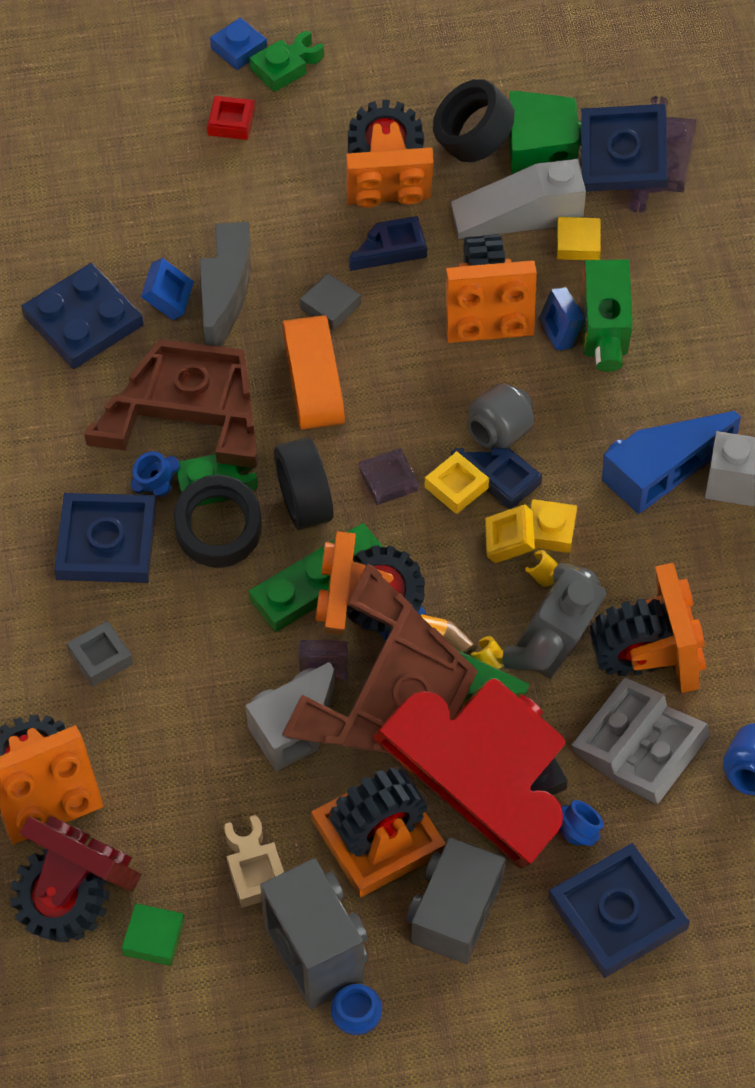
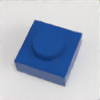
M240 17L210 37V45L214 52L238 70L250 62L249 57L267 48V39Z
M160 258L151 263L141 297L171 320H174L184 315L194 281L164 258Z
M567 287L551 289L538 318L556 351L572 348L585 320L581 308L575 303Z

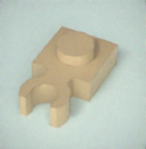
M256 815L250 816L252 832L248 836L241 837L236 835L231 822L226 823L224 828L226 843L232 851L236 852L226 856L241 908L262 902L260 884L284 873L275 843L272 842L260 846L263 840L261 821Z

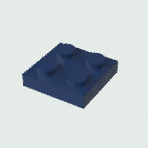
M666 104L581 109L582 177L586 192L668 187Z
M92 262L21 305L24 318L73 370L144 326L142 314Z
M64 493L54 569L56 580L149 583L156 515L155 495Z
M633 843L549 890V901L603 978L688 930L689 919Z

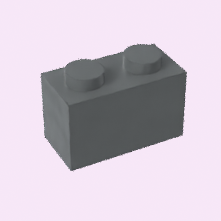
M449 837L443 853L435 851L430 859L425 874V880L430 882L424 896L416 894L410 904L406 922L412 924L411 943L468 965L504 880L506 858Z

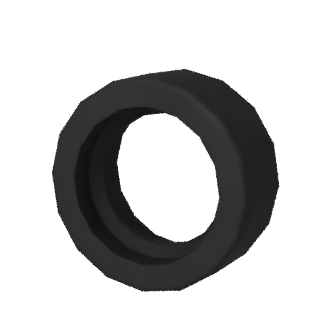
M472 79L457 86L440 103L433 118V133L437 142L453 157L461 162H476L487 158L499 149L507 139L514 124L515 110L510 100L494 84L485 79ZM488 106L484 117L477 126L468 133L459 136L468 118L477 110Z
M307 437L275 446L274 460L284 502L294 526L301 530L332 521L334 513L330 487L321 457L313 440Z
M225 475L204 476L189 484L178 497L174 510L176 538L184 553L198 564L214 568L232 566L247 558L257 546L262 531L260 504L251 488L240 480ZM223 497L233 500L241 507L245 515V526L241 535L227 545L213 546L199 540L191 529L190 521L193 510L197 505L209 498Z

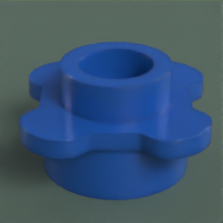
M156 451L142 454L135 461L132 468L134 478L131 481V488L138 494L147 491L153 492L157 497L167 495L171 490L172 477L180 469V462L174 456L165 459L161 453Z

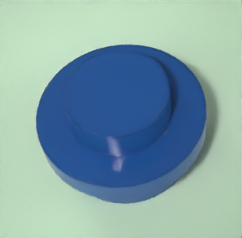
M574 800L570 805L562 806L563 821L559 829L561 835L574 845L594 846L600 839V830L604 826L601 816L590 805L579 800Z
M362 984L345 986L333 997L331 1003L332 1020L341 1031L347 1034H366L372 1031L380 1022L382 1016L380 997L373 989Z

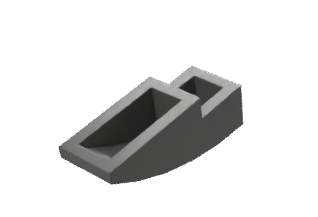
M249 222L215 224L217 257L200 258L205 345L219 347L222 345L243 306L251 273Z

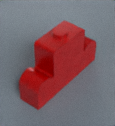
M490 679L481 686L452 720L449 718L450 711L448 705L442 697L428 691L414 693L393 712L372 737L519 868L532 864L562 825L563 811L561 804L555 796L546 791L536 790L533 792L530 786L564 747L565 739L541 718L543 711L533 700L525 695L516 696L498 679Z

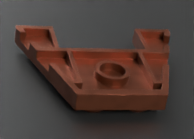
M159 339L130 374V383L119 396L113 395L104 406L105 414L96 424L91 422L84 433L87 446L126 451L138 415L223 426L215 451L217 463L257 468L258 458L245 350Z
M367 564L347 605L390 626L391 631L348 717L301 695L282 733V736L286 738L388 753L372 737L404 701L414 693L422 691L434 692L447 703L450 711L449 718L452 720L458 713L478 672L434 627L432 628L412 607V604L401 593H398L375 567Z

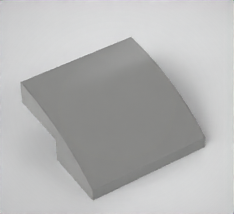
M624 678L571 746L578 756L595 769L626 789L658 805L708 739L710 732L707 723L668 707L664 694Z

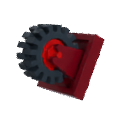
M51 815L48 816L45 823L29 816L20 835L46 849H43L44 854L41 856L36 853L29 856L27 859L31 864L28 867L20 865L16 871L22 876L19 882L12 881L11 890L17 892V897L10 898L11 906L18 909L19 913L15 917L19 923L27 926L25 929L30 933L57 942H69L71 938L79 940L85 937L84 931L90 930L93 932L99 926L95 922L98 916L104 917L107 909L102 907L103 900H109V891L104 890L103 884L109 881L133 892L142 874L128 867L132 857L93 837L87 845L86 843L90 835Z

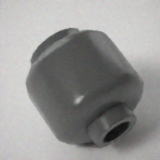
M499 383L491 387L470 404L467 427L471 436L483 447L500 449L510 447L527 434L534 424L532 400L524 390L509 384Z

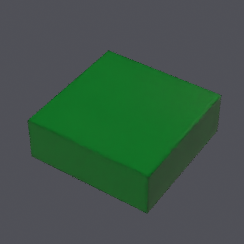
M135 903L121 948L123 956L172 966L185 923L184 913Z

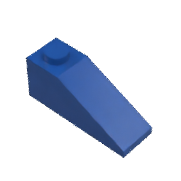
M730 411L638 430L626 440L619 439L606 450L602 481L637 514H640L711 461L716 431L738 434L741 416L736 411Z

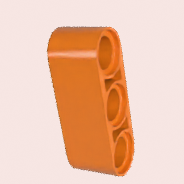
M321 315L283 320L285 350L300 430L345 424L343 398L327 316Z

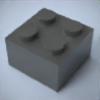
M313 858L260 884L264 927L310 1010L333 999L335 994L343 987L364 983V963L368 961V956L363 943L368 941L367 933L358 915L355 912L348 915L340 900L344 899L343 891L332 871L324 874L316 858Z

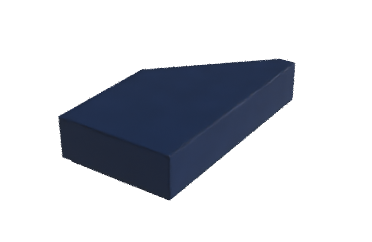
M418 216L376 223L367 234L366 241L357 251H353L349 256L350 271L427 258V245Z
M455 448L451 451V456L456 451L459 452L489 477V488L486 491L508 509L515 507L542 483V474L510 448H491V452H464V448Z

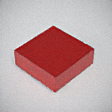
M214 95L207 123L208 136L248 140L255 113V100Z

